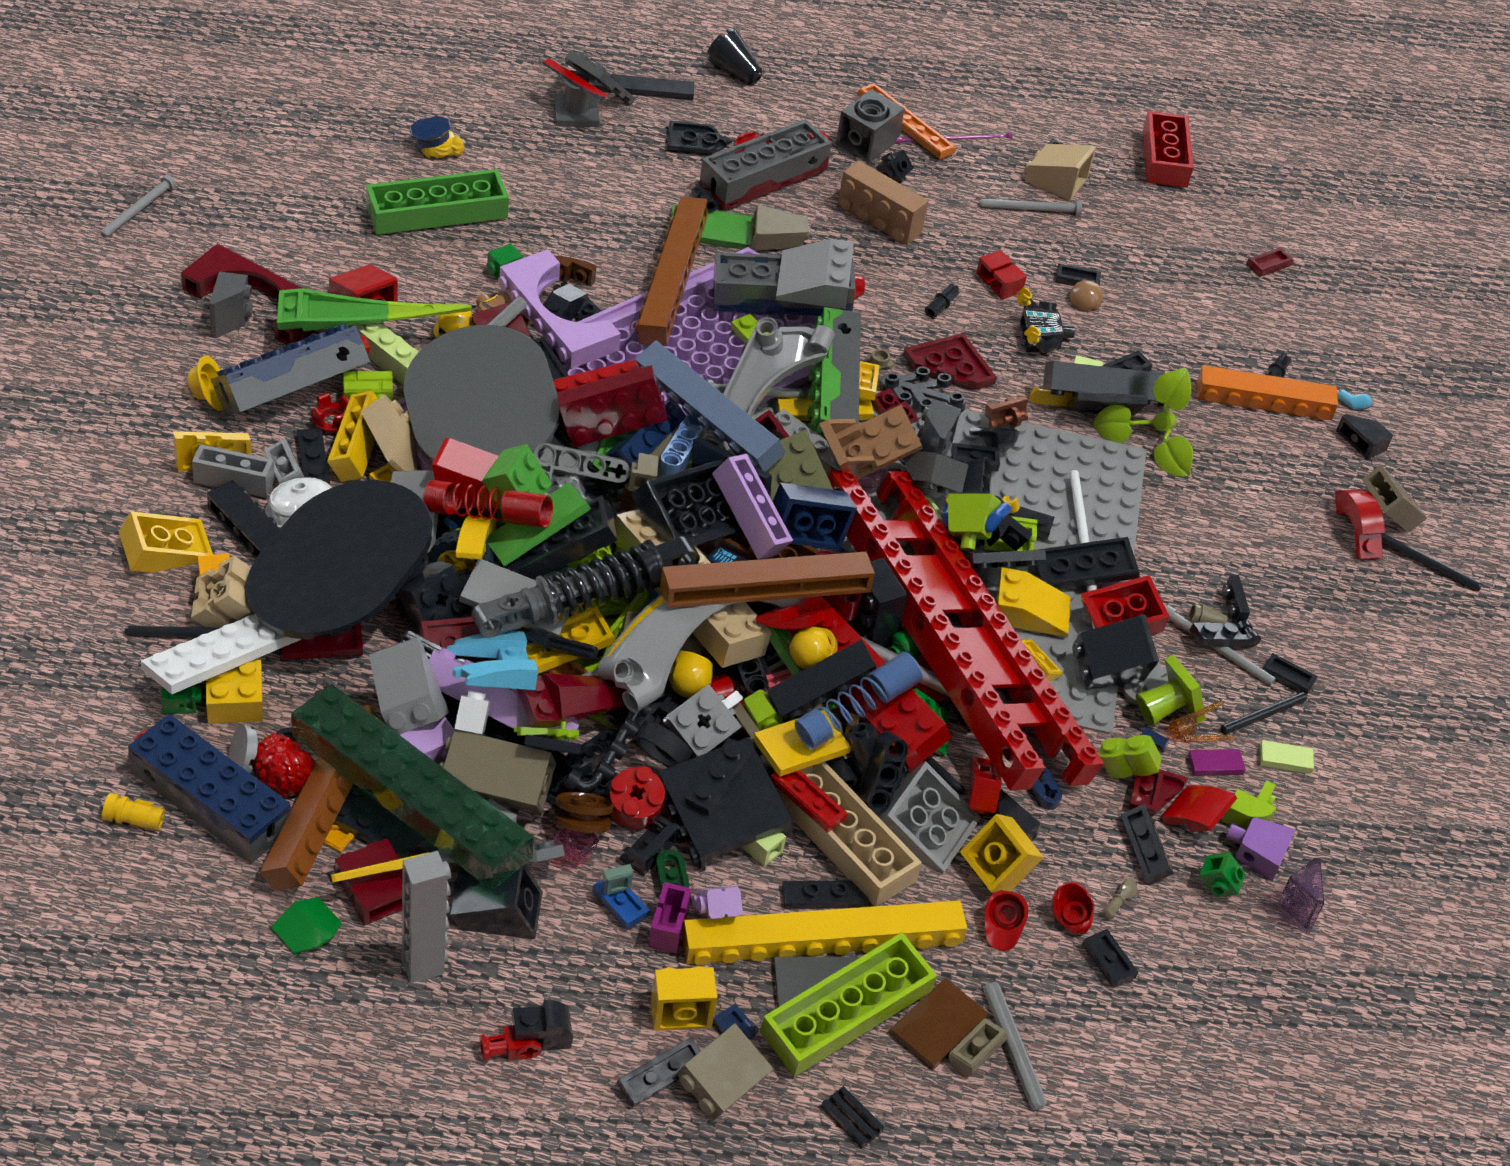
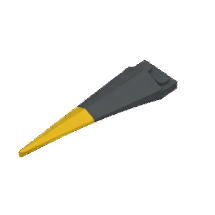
M526 831L437 850L442 862L447 861V863L513 861L520 859L525 862H540L565 856L563 844H555L553 840L546 841V839L531 841ZM424 854L332 874V882L403 869V860Z

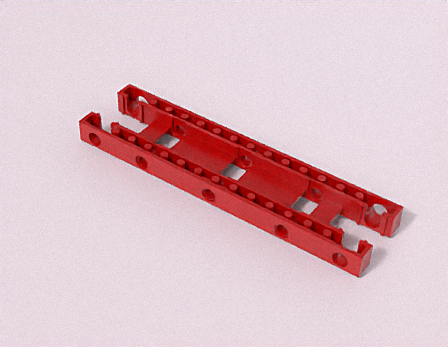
M831 470L827 477L833 490L847 492L857 506L846 536L856 552H867L870 562L884 558L906 591L907 599L902 619L903 625L1010 791L1031 789L1046 768L1043 764L1044 761L1039 758L1026 739L1027 735L1019 728L1028 726L1031 727L1045 748L1046 755H1049L1050 758H1055L1060 750H1062L1065 756L1068 757L1070 763L1063 771L1062 779L1066 780L1069 786L1089 785L1104 765V762L1084 734L1082 728H1080L1071 715L1070 710L1059 697L1058 692L1048 681L1045 673L1032 657V654L1021 641L1020 636L1015 632L1007 617L995 602V599L990 595L970 562L965 558L958 544L940 521L935 510L930 506L924 494L912 480L910 474L904 471H889L876 492L877 498L882 503H886L890 496H893L896 502L899 503L891 516L892 520H883L878 510L872 504V499L867 496L858 483L857 477L851 471ZM897 541H908L918 555H906ZM944 613H955L961 623L967 628H954ZM994 688H1005L1012 700H1015L1017 704H1004ZM1003 755L1005 756L1007 761L1013 760V763L1010 768H1007L1003 762Z

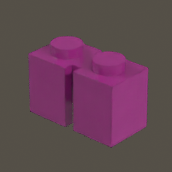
M664 882L650 929V948L677 953L684 920H686L689 911L692 888Z

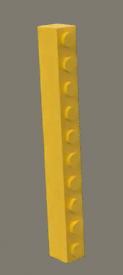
M959 900L684 920L682 939L686 964L706 965L710 962L723 961L725 963H734L738 960L749 959L762 961L766 958L803 955L817 957L821 954L835 953L837 955H844L856 951L868 953L903 932L914 947L920 949L937 945L953 947L963 944L968 928L961 901Z

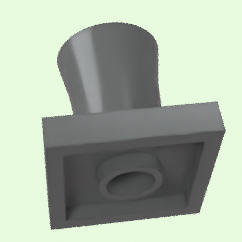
M571 71L593 85L594 79L589 73ZM564 78L566 94H554L557 127H599L597 99Z

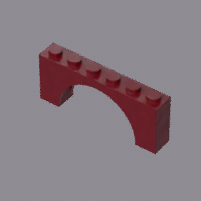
M218 243L181 272L182 289L200 299L213 292L219 272L248 275V285H251L252 289L267 293L278 302L279 290L303 288ZM277 320L274 322L275 339L286 345L301 341L315 331H303V328L279 330Z

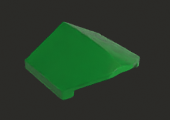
M319 897L294 902L271 926V930L294 955H300L303 951L318 948L333 939L338 929H340L342 922Z

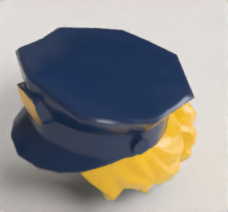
M434 116L419 119L410 126L411 137L417 140L415 148L421 150L427 158H431V156L435 158L450 155L459 156L464 152L463 140L450 131V121L447 118Z

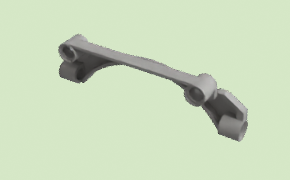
M768 317L760 319L724 391V395L752 417L761 400L777 383L793 372L818 363L826 357L835 338V332L823 325H818L815 329L809 327H780L778 330L774 319ZM710 428L705 431L703 439L736 456L729 448L728 443L725 441L721 443L714 436Z

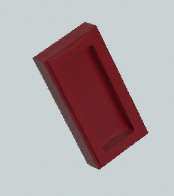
M1280 247L1249 258L1246 265L1259 277L1292 266L1294 260Z

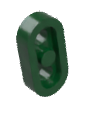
M675 850L662 851L656 860V872L660 891H662L664 882L689 888L690 884L683 856Z

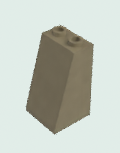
M458 729L454 730L453 736H448L445 745V752H448L445 763H440L437 778L440 779L439 782L444 788L485 800L491 798L498 804L542 816L556 767V762L551 752Z

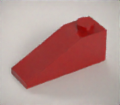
M971 755L968 789L969 808L973 809L975 813L987 815L989 812L996 813L1002 784L1001 776L989 758Z

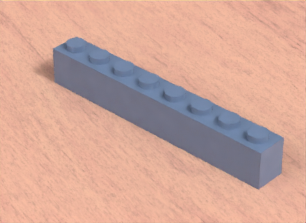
M655 340L635 358L639 368L653 366L661 393L665 391L668 398L675 405H682L685 413L691 418L695 416L705 430L710 428L714 436L721 443L727 442L729 448L737 456L739 454H747L752 465L766 472L786 454L780 440L658 341Z

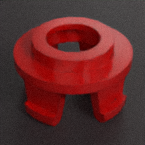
M324 393L317 397L318 402L317 407L313 408L312 422L316 428H321L323 432L338 433L349 399L343 395L340 403L331 402L329 393ZM335 415L333 424L326 423L324 418Z

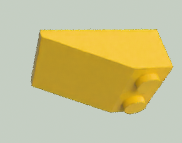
M131 511L119 530L131 571L155 573L198 563V556L213 555L201 519Z
M1002 567L996 586L995 602L1007 617L1011 626L1018 629L1068 637L1071 597L1026 571Z

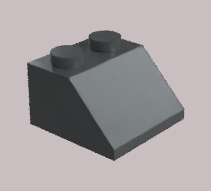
M219 272L209 303L212 338H219L245 326L247 317L252 316L253 303H249L252 286L248 285V275Z
M935 399L930 408L926 407L921 417L924 424L921 425L917 437L921 438L920 443L923 447L920 451L937 453L943 456L947 455L954 440L961 409Z
M917 451L903 458L912 480L921 482L922 488L930 490L938 488L937 493L944 495L952 494V492L962 493L968 464L937 453Z

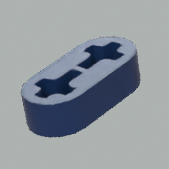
M1045 768L1040 775L1041 780L1038 778L1029 790L1040 807L1054 810L1060 804L1062 791L1049 770Z

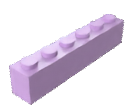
M442 647L440 651L434 649L429 662L442 692L459 701L462 695H468V691L486 693L485 699L491 700L488 716L512 728L532 727L517 689L466 685V677L455 678L452 675L453 667L473 664V662L466 660L465 663L455 659L456 654ZM577 721L566 723V729L577 730L579 727V722ZM561 725L556 726V727H532V728H552V729H560V728H561ZM547 734L532 735V736H538V737L549 738V737H547Z

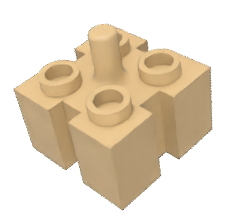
M232 556L220 563L218 570L210 569L197 577L195 594L198 596V599L193 601L191 618L204 627H223L224 625L231 624L234 619L238 620L243 616L252 615L254 612L249 605L246 593V582L251 567L237 557Z

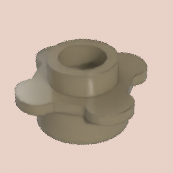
M876 349L872 354L867 355V361L880 365L879 370L893 366L889 352L884 349Z

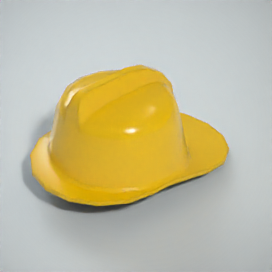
M202 356L197 366L193 367L188 373V385L194 397L199 400H207L214 409L223 411L211 382L212 378L218 376L217 371H220L213 358Z

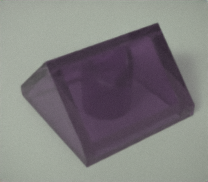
M1314 858L1289 877L1276 905L1279 911L1303 933L1310 934L1325 904L1321 858Z

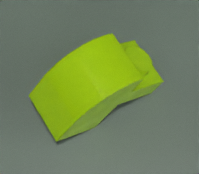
M1266 780L1257 798L1237 789L1235 795L1238 799L1225 813L1222 822L1230 826L1234 824L1246 830L1252 818L1256 817L1270 822L1277 808L1273 806L1276 796L1272 795L1276 784Z

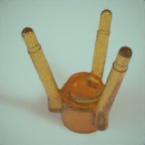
M1224 700L1213 703L1190 715L1188 714L1170 721L1171 733L1175 739L1183 738L1184 743L1234 739L1233 735L1225 734L1193 735V732L1197 730L1194 719L1224 705Z

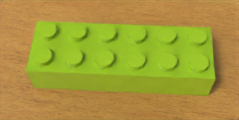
M903 932L765 1015L760 1033L793 1077L930 993L937 974Z

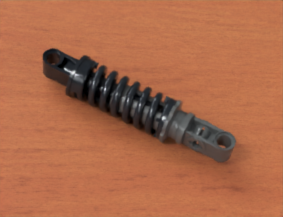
M677 537L674 540L656 546L648 539L637 546L630 547L628 552L624 550L616 552L615 557L608 554L602 558V561L593 559L589 565L584 563L577 565L575 570L569 567L564 569L562 574L554 572L550 576L549 574L537 576L535 587L530 589L526 587L519 592L480 603L472 610L471 616L482 636L486 638L519 629L530 623L536 624L544 618H547L551 624H556L557 621L569 618L568 611H566L568 609L575 616L579 613L578 606L582 605L585 611H590L592 609V601H595L599 607L605 605V597L607 596L611 602H616L618 600V588L625 598L631 596L630 584L633 585L637 593H642L644 591L643 580L645 579L647 591L657 587L660 588L663 567L699 564L700 555L686 537Z

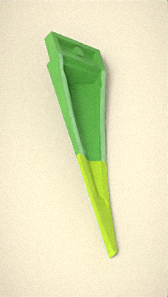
M304 288L279 290L277 325L279 330L303 328V331L333 328L343 324L352 326L472 311V306L463 304H421L381 301L324 293Z

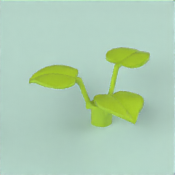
M1186 368L1167 372L1156 380L1153 388L1154 396L1158 402L1165 403L1163 407L1165 412L1158 413L1154 420L1130 421L1131 411L1123 405L1108 406L1096 416L1093 425L1097 432L1105 440L1123 443L1130 437V425L1154 424L1157 430L1165 431L1163 437L1164 444L1158 445L1154 450V458L1157 465L1163 471L1174 476H1190L1193 460L1191 443L1182 436H1173L1168 440L1169 434L1172 433L1171 430L1177 424V418L1171 413L1172 411L1168 406L1174 411H1180L1185 408L1191 397V379Z

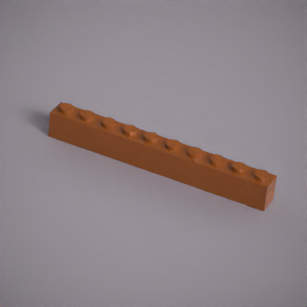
M681 197L679 204L674 207V217L670 219V230L667 229L666 242L662 243L661 254L658 255L657 267H654L653 280L649 281V293H645L644 307L641 306L640 320H636L635 334H639V344L651 345L655 340L663 346L668 344L708 218L707 199Z

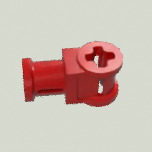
M513 1025L503 1027V1034L488 1037L485 1034L479 1036L484 1062L489 1061L490 1057L506 1054L508 1061L514 1059L526 1060L535 1058L542 1052L541 1044L537 1042V1039L515 1040Z

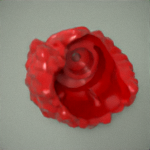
M272 733L259 742L255 759H250L252 771L255 773L256 778L284 799L290 796L296 797L297 794L300 795L315 766L314 758L305 749L301 748L299 742H293L289 737L277 733Z

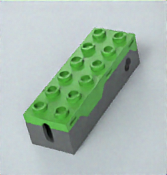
M824 307L822 315L817 316L815 328L818 325L829 327L835 332V338L826 357L822 361L813 364V367L810 369L809 381H812V386L809 388L808 399L812 400V404L809 405L807 417L811 419L808 427L826 440L820 423L828 419H855L858 425L861 313Z

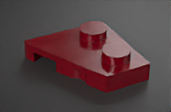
M1159 769V772L1148 776L1135 775L1128 810L1145 803L1151 816L1154 817L1186 786L1188 777Z

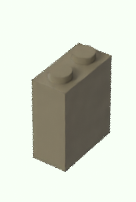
M733 1024L688 1061L677 1072V1076L683 1088L688 1092H692L699 1101V1106L703 1112L711 1115L716 1120L761 1082L773 1070V1067L736 1024Z

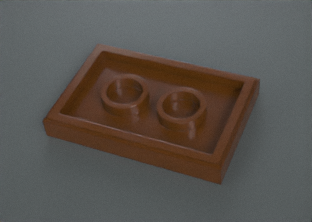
M944 978L890 1029L889 1034L931 1070H934L984 1018H988L989 1013L947 978Z

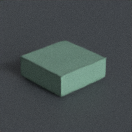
M630 864L603 871L602 889L605 895L632 888L634 872Z

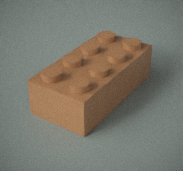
M860 160L843 172L838 199L840 207L905 245H908L922 234L929 200Z

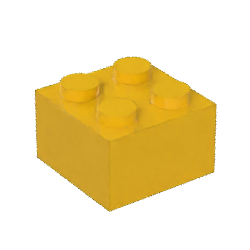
M261 660L249 661L206 680L208 724L263 721Z
M996 814L960 851L992 893L999 890L1011 892L1044 858L1012 817Z
M695 966L684 969L667 967L655 970L651 994L654 1031L712 1028L717 1002L714 967L704 968L702 966Z

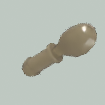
M1128 878L1122 882L1118 894L1113 896L1111 902L1103 910L1105 918L1111 919L1115 917L1119 908L1125 904V899L1133 898L1136 895L1138 888L1135 880Z

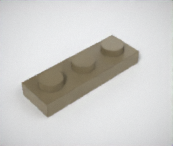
M739 703L733 707L737 716L735 719L742 726L739 730L741 733L747 731L755 750H760L753 740L754 733L760 730L742 704ZM760 750L762 755L759 758L766 770L772 768L776 772Z

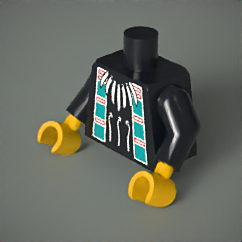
M1025 287L1017 293V303L1024 305L1020 319V328L1026 352L1041 351L1043 354H1047L1054 350H1059L1063 338L1074 337V325L1062 324L1059 312L1040 308L1031 299L1032 293Z

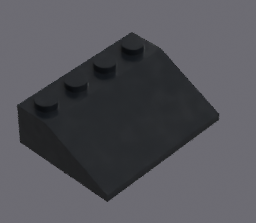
M723 459L649 480L632 493L642 517L667 542L677 537H686L695 547L743 531L712 474L724 462Z

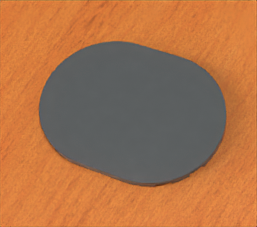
M475 325L445 333L428 343L417 353L405 374L404 396L415 439L422 453L432 461H434L445 438L454 439L497 456L505 449L527 444L534 454V450L539 444L552 441L556 428L560 423L561 412L558 406L557 391L545 354L530 337L508 327Z

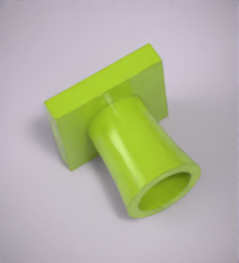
M1174 655L1164 659L1169 682L1136 694L1138 707L1151 726L1156 725L1164 717L1181 707L1186 710L1196 724L1206 720L1200 685Z

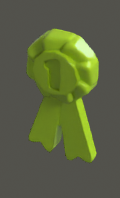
M562 721L560 729L514 727V732H517V736L547 734V737L555 740L571 741L579 738L580 731L566 729V722Z

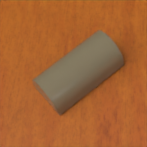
M984 1018L949 1053L950 1064L962 1076L970 1077L1007 1040L1008 1032Z

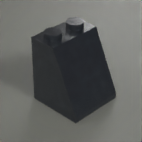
M1145 615L1135 616L1082 632L1072 645L1073 655L1078 659L1080 666L1079 676L1084 681L1086 690L1144 682L1159 662Z
M522 859L460 867L457 880L454 881L453 902L449 906V914L460 930L535 939L543 891Z

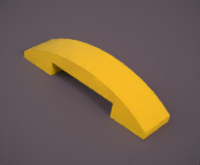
M467 516L459 534L456 557L482 559L486 551L488 535L495 531L497 522L493 518L484 520L481 517L471 518Z

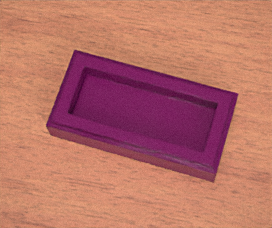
M1240 749L1189 750L1188 753L1193 776L1244 775L1246 770Z

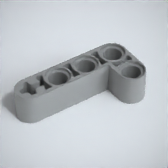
M541 443L534 450L537 461L550 481L554 469L617 483L626 481L630 475L628 463L619 458L550 443ZM540 449H550L552 458L549 461L540 460L538 457ZM567 453H572L577 458L576 464L572 467L563 464L562 458ZM590 459H598L602 465L599 471L591 472L587 468V463ZM605 461H611L609 467L617 468L618 464H622V468L626 470L625 474L622 473L620 477H615V472L608 470V475H603L606 469Z

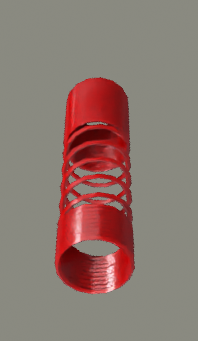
M430 480L423 494V502L431 513L453 515L456 512L460 517L468 514L471 518L480 516L484 520H489L492 517L496 522L504 519L506 523L546 528L550 524L553 515V501L546 494L506 490L501 499V512L503 516L501 519H496L493 516L499 504V491L497 488H494L490 493L489 511L491 516L487 518L481 515L487 503V489L484 486L479 489L476 502L479 513L477 516H472L469 513L475 501V488L473 485H469L465 492V514L457 512L463 500V486L460 483L455 485L453 482ZM460 486V487H461V498H460V502H459V504H458V507L456 508L457 502H458V489H457V487ZM470 487H472L473 499L468 510L467 494ZM484 489L485 501L480 511L479 496L481 490ZM496 490L497 502L495 509L492 513L491 498L493 492Z

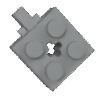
M708 684L669 713L662 721L672 733L684 741L692 750V759L712 751L742 727L733 716L736 712L732 707L742 701L743 697L737 690L727 698H724L722 694L718 696ZM704 719L707 722L705 726L698 727L697 725L699 720Z

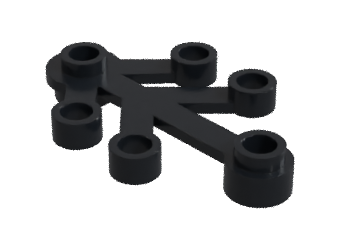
M918 367L916 373L900 376L892 372L881 378L883 390L891 388L901 403L907 401L909 405H911L913 396L921 412H924L926 407L930 408L933 400L929 398L961 409V412L965 410L966 398L962 393L953 392L949 395L932 390L940 387L948 388L951 385V375L947 373L939 374L936 380L927 381L930 377V369ZM914 381H926V382H921V383H916V384L910 383V382H914Z

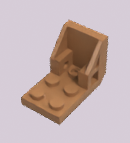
M902 405L857 425L855 419H828L820 423V427L840 470L851 471L857 477V480L923 449Z

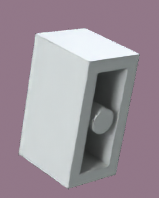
M468 691V695L464 694L461 696L455 729L478 734L485 732L491 702L490 699H485L486 693Z

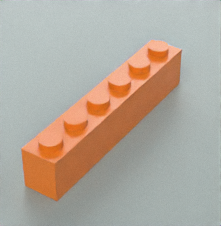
M1202 365L1197 379V399L1331 421L1338 407L1337 386L1206 365Z

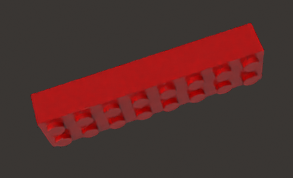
M822 596L806 597L797 604L799 614L823 609L825 620L812 627L830 630L837 640V652L862 639L877 668L886 663ZM788 629V630H789V632L791 633V635L794 637V635H795L799 630H801V629ZM870 683L862 685L863 689L874 701L876 711L868 706L861 690L857 687L853 688L851 691L852 697L862 707L865 713L864 718L858 715L848 696L841 698L864 723L874 725L880 734L884 731H892L905 740L909 750L904 765L910 772L952 738L946 723L912 688H909V690L886 704L880 700ZM866 696V698L868 699L869 703H870L871 706L873 707L871 701H870L869 698ZM896 742L890 745L891 749L894 748Z

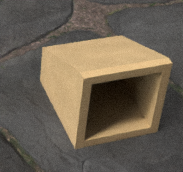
M1046 144L1041 151L1038 150L1036 152L1034 160L1027 163L1024 171L1027 173L1025 181L1071 201L1088 179L1096 147L1093 145Z

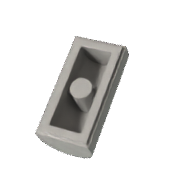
M285 438L263 450L266 458L274 460V475L279 485L288 480L304 478Z

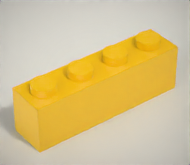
M373 390L351 395L327 460L341 482L363 478L376 439L361 411L378 399Z

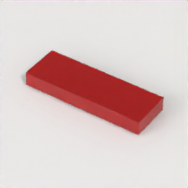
M798 770L780 777L777 772L771 775L772 783L827 833L847 819L848 813L802 771Z

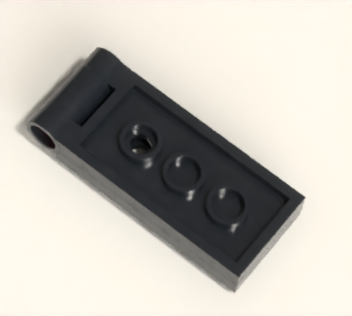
M603 496L587 502L591 508L588 512L506 566H503L497 557L495 562L500 567L536 580L537 576H544L557 569H562L567 564L584 558L590 553L607 547L618 540L612 510Z

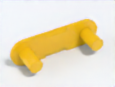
M1038 386L1033 388L1029 396L1031 403L1067 406V403L1073 398L1072 392H1065L1064 396L1050 395L1051 390H1043Z

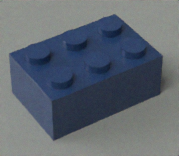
M781 482L773 499V504L793 539L790 544L840 550L857 510V506L845 491Z

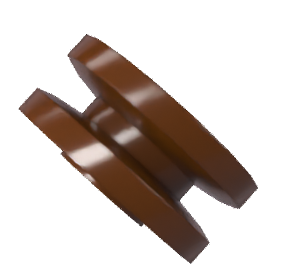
M563 792L557 795L556 805L562 810H558L554 814L553 822L556 825L568 830L584 833H601L610 830L612 820L605 815L613 812L614 804L608 798L585 792Z

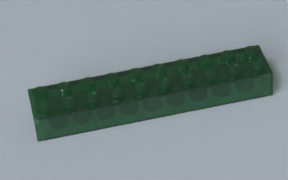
M333 684L291 713L292 736L492 891L532 859L533 835Z

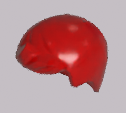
M1077 882L1065 883L1058 887L1053 894L1051 903L1053 915L1072 934H1086L1093 922L1094 901L1083 885Z

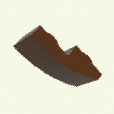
M554 256L560 262L559 280L568 282L572 278L590 287L595 283L597 265L576 258Z

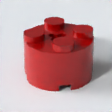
M647 766L628 768L617 774L612 780L608 799L614 804L613 812L609 814L612 820L622 827L623 825L630 828V830L649 828L655 822L654 818L660 815L663 807L665 788L661 779Z

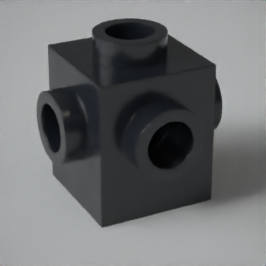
M904 150L884 155L881 158L882 162L876 166L877 171L899 184L907 179L906 175L914 169Z

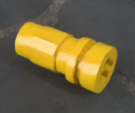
M111 792L108 794L102 810V820L110 822L115 820L117 824L125 822L133 826L157 831L160 830L165 817V809L155 807L152 802L140 799L131 801L127 796H122L121 798L119 794Z

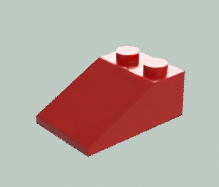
M1150 575L1081 593V599L1095 628L1135 616L1145 615L1152 635L1163 632L1170 617Z

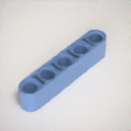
M686 415L663 451L657 470V478L684 471L691 461L693 439L697 437L703 438L706 431L699 424L695 416L691 418Z

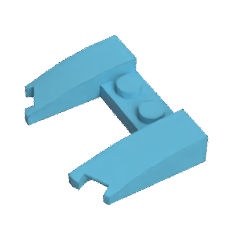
M507 631L491 638H486L480 633L454 641V645L447 646L448 650L458 656L498 658V660L453 667L452 675L455 678L466 677L465 684L469 686L535 690L538 668L535 660H529L526 652L527 639L524 631Z

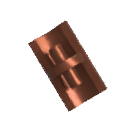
M1025 396L1016 399L1010 397L999 404H986L985 416L989 419V428H1001L1008 425L1015 428L1020 426L1022 421L1028 420L1026 409L1028 398Z

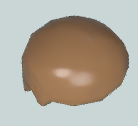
M1083 280L1076 283L1071 289L1070 300L1072 305L1079 310H1098L1101 303H1103V290L1097 283Z

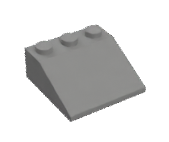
M828 239L783 250L776 300L846 309L854 242Z
M925 761L911 772L907 771L905 779L903 777L900 781L901 786L895 790L889 808L885 812L877 813V816L922 863L940 873H944L981 817L973 809H970L965 800Z

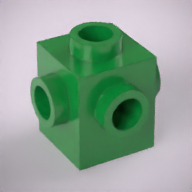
M1227 852L1206 856L1199 876L1214 897H1224L1239 894L1246 874L1232 854Z

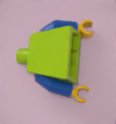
M948 494V498H946L947 504L941 512V518L947 530L956 538L961 539L960 550L974 552L976 539H989L1001 521L1009 513L1017 512L1020 506L1017 497L1011 501L1009 496H1004L1003 503H1001L993 494Z

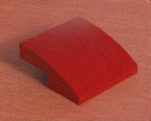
M797 604L772 609L756 616L758 623L780 629L807 628L825 620L823 609L799 614Z
M1187 785L1161 818L1166 825L1186 824L1190 832L1211 831L1238 798L1234 793L1220 788L1205 785Z

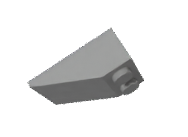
M420 637L369 654L380 710L391 737L438 721L449 713Z

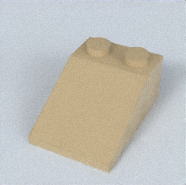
M383 395L362 410L361 413L388 463L397 471H417L418 444L413 432L409 412L406 411L404 413L396 400L391 401L386 395Z

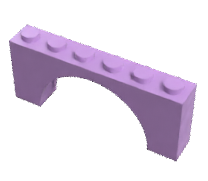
M548 249L500 266L498 283L501 289L509 294L512 301L517 297H522L526 301L527 306L522 311L525 318H529L534 324L536 331L544 336L548 345L554 348L560 360L565 362L570 369L620 351L621 333L609 319L593 323L573 322L554 315L543 306L539 299L540 294L546 287L559 281L560 262Z

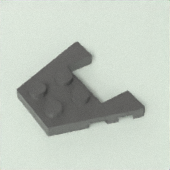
M571 50L565 57L567 65L577 71L589 73L595 81L611 90L617 97L630 105L633 104L636 98L610 77L611 74L597 62L593 63L580 51L577 54Z

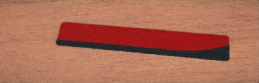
M548 58L541 62V64L599 101L608 97L606 93L554 60Z

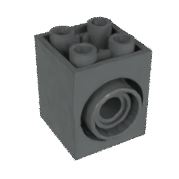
M869 90L841 111L836 145L867 163L872 162L893 146L899 138L905 108L876 91Z

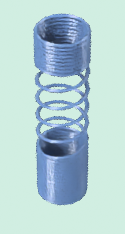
M902 652L872 671V673L870 672L869 678L862 677L860 686L852 684L849 687V694L839 692L838 701L828 699L826 708L817 706L795 720V729L800 739L809 749L815 750L833 738L832 727L824 714L818 710L820 708L828 713L835 729L842 733L841 725L829 711L828 703L830 701L839 705L845 720L850 725H853L854 722L851 715L840 703L841 694H845L850 698L858 715L864 718L865 713L862 707L852 697V687L859 688L868 706L876 711L874 701L863 689V680L867 679L870 681L875 693L886 704L921 682L923 674L916 660L909 653ZM866 696H867V697L869 698V700L871 701L873 707H872L871 704L869 703V701H868V699L866 698Z

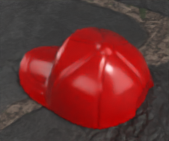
M999 890L992 894L986 903L985 937L987 943L994 949L1001 951L1010 950L1019 941L1028 918V904L1020 893Z

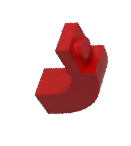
M1366 489L1335 491L1336 513L1347 514L1353 524L1356 558H1382L1381 533H1385V525L1377 500Z

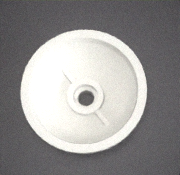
M316 478L288 480L272 491L265 508V514L268 517H272L280 529L305 502L332 487L328 483Z

